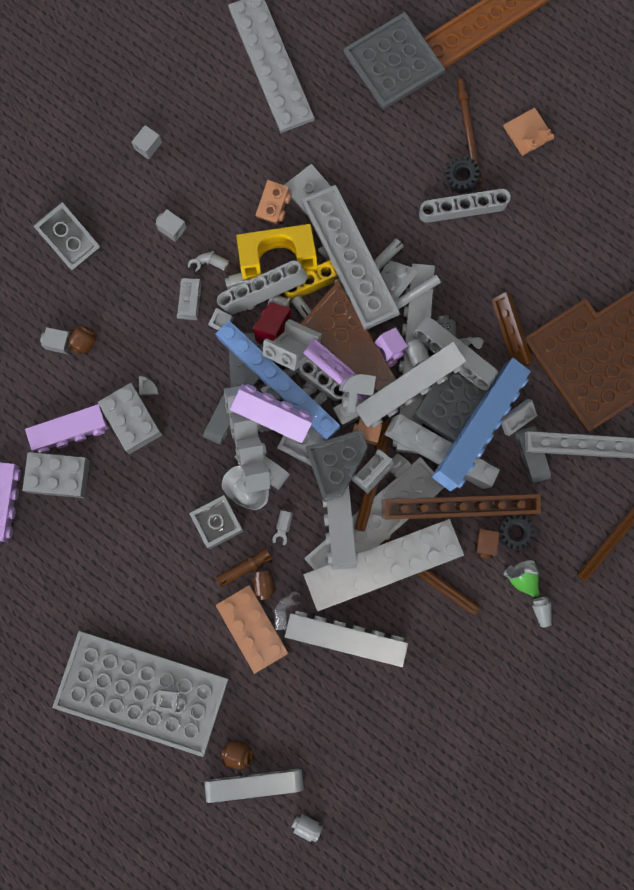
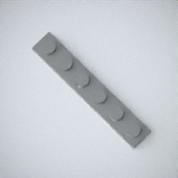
M527 431L525 433V452L634 458V438Z

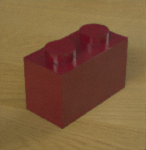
M270 302L267 308L263 309L259 321L255 322L253 326L255 340L260 343H264L265 339L274 341L283 334L285 323L289 319L292 320L291 308Z

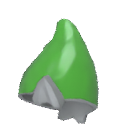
M533 560L523 561L515 566L510 565L504 571V576L510 580L516 589L532 597L539 596V572Z

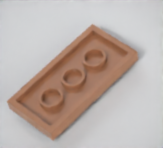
M250 585L216 604L218 611L254 674L289 654Z

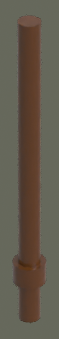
M458 79L459 93L457 96L458 102L461 103L470 157L479 166L468 105L469 95L465 89L464 79ZM479 177L480 182L477 184H482V178Z

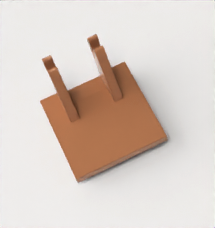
M535 108L503 125L522 156L554 139V134L550 132L551 130L548 129Z

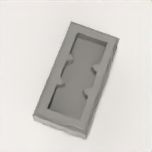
M525 400L501 418L503 420L501 425L505 435L510 436L537 417L532 400Z

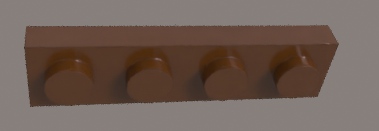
M505 292L491 299L510 359L513 357L523 366L532 364L533 361L511 293Z

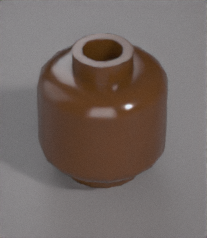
M82 325L81 327L74 328L68 338V343L71 345L70 349L80 355L81 352L89 353L97 339L93 330Z
M231 741L227 747L224 746L222 758L227 767L243 770L251 764L253 751L250 750L248 744Z

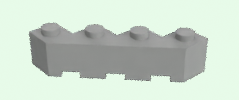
M241 386L225 388V407L230 417L229 425L232 438L235 439L238 465L241 466V478L246 492L251 493L270 489V481L273 478L271 469H267L264 463L266 446L265 443H261L258 437L260 424L230 410Z

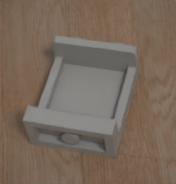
M289 319L285 323L283 334L274 341L264 340L262 356L295 371L309 359L303 352L310 341L315 338L321 343L322 334Z

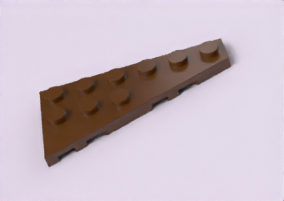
M337 281L301 322V325L321 333V343L356 374L376 376L374 390L379 392L396 379L367 329L364 330L354 307Z

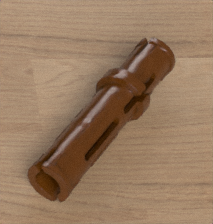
M266 548L254 556H248L247 560L216 576L220 586L224 587L249 571L257 570L260 565L272 560L273 558L268 549Z

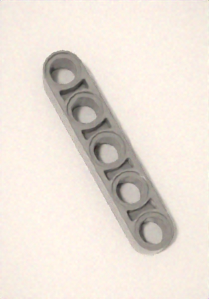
M497 189L427 200L420 206L419 218L423 222L429 223L499 212L506 209L511 195L505 189ZM497 198H502L505 202L500 203L497 201ZM478 201H484L487 205L482 206ZM460 204H467L469 208H462ZM447 206L450 208V211H444L442 207ZM429 209L432 211V214H426L423 210Z
M290 261L222 292L217 298V303L226 313L234 315L305 283L308 274L298 261Z
M425 317L414 330V337L419 339L424 346L435 354L454 342L466 360L463 364L465 368L460 370L459 373L479 389L488 390L497 378L498 371L433 319Z
M302 769L204 781L207 803L294 793L304 790Z

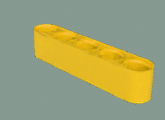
M329 260L318 265V269L307 270V279H312L314 282L312 284L303 283L297 286V290L294 292H284L286 298L290 297L293 300L298 295L303 297L339 279L331 261ZM326 271L331 273L328 277H324L321 274Z

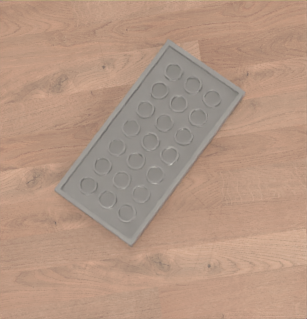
M78 631L52 708L204 757L229 679ZM158 690L179 692L176 713L155 710Z

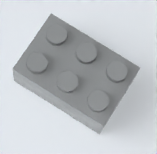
M132 383L98 401L99 406L128 454L162 436Z
M28 452L22 491L33 494L85 498L90 460L84 457Z

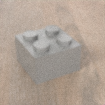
M225 495L189 513L209 550L244 532Z

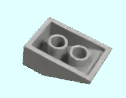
M63 202L33 225L71 270L100 247Z

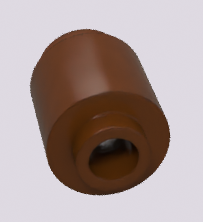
M270 571L254 573L255 596H260V600L271 599V595L275 594L273 576L270 575Z

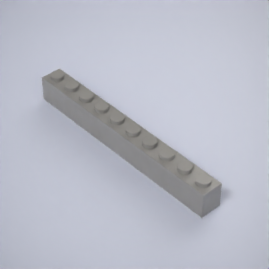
M412 264V268L417 271V275L410 282L409 288H406L405 294L433 277L435 266ZM433 288L409 302L408 306H404L403 317H407L406 324H403L402 335H405L406 344L416 340L413 332L425 317L431 318ZM406 349L403 352V361L399 363V372H402V376L413 369L406 354ZM419 393L414 396L415 401L405 406L402 404L399 406V414L422 426V422L414 418L413 415L422 402L424 395ZM393 439L392 446L396 447V452L419 454Z

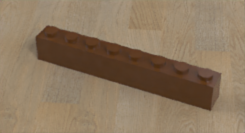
M535 493L381 499L382 519L385 520L541 514L540 494Z

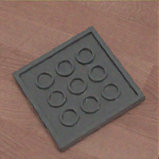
M405 12L343 49V53L383 110L445 72V68Z
M452 371L446 375L448 377L447 380L439 385L435 382L430 386L432 390L426 393L413 417L454 443L487 390L479 389L459 372L455 374Z

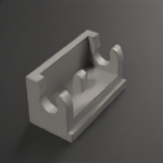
M183 278L180 283L177 319L198 320L202 284L200 279Z
M378 449L371 460L357 475L352 477V481L368 494L394 466L393 460Z

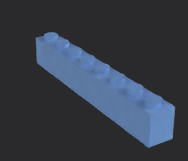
M229 320L215 333L217 338L283 401L290 403L293 408L299 411L302 409L309 412L310 416L313 417L310 427L325 441L331 439L340 430V425L271 359L262 356L263 352Z
M513 357L504 364L497 378L487 390L432 475L433 479L449 491L456 487L460 488L465 483L466 473H470L475 467V459H478L485 451L483 446L491 441L494 436L492 434L493 430L498 429L502 424L503 420L501 418L510 411V403L518 398L520 395L519 389L523 388L528 382L527 376L531 372Z

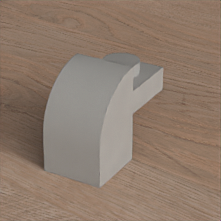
M353 374L343 380L339 387V391L346 392V395H343L342 398L343 411L355 413L358 394L373 396L376 376Z

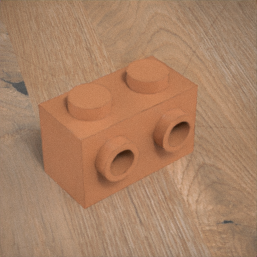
M267 180L255 216L258 219L279 225L280 221L283 222L286 211H284L285 205L290 203L292 197L290 188Z

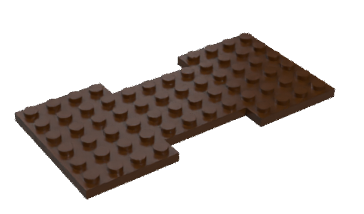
M634 290L598 313L595 312L585 298L525 337L528 349L587 433L634 403Z

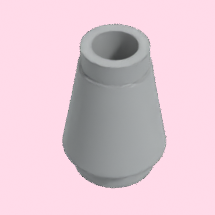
M548 597L533 599L532 608L540 623V627L551 626V601H549Z

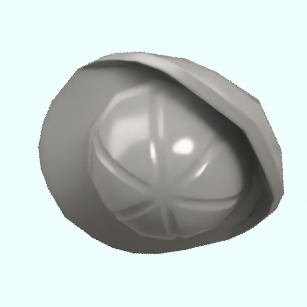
M241 466L231 468L222 480V489L225 494L244 508L258 510L264 507L268 501L269 489L247 493L241 478Z

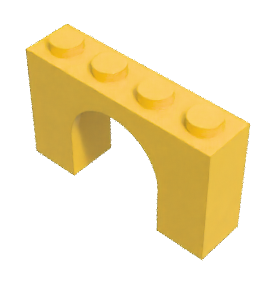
M310 224L236 235L243 280L261 275L260 258L265 252L274 248L291 250L305 271L318 269Z

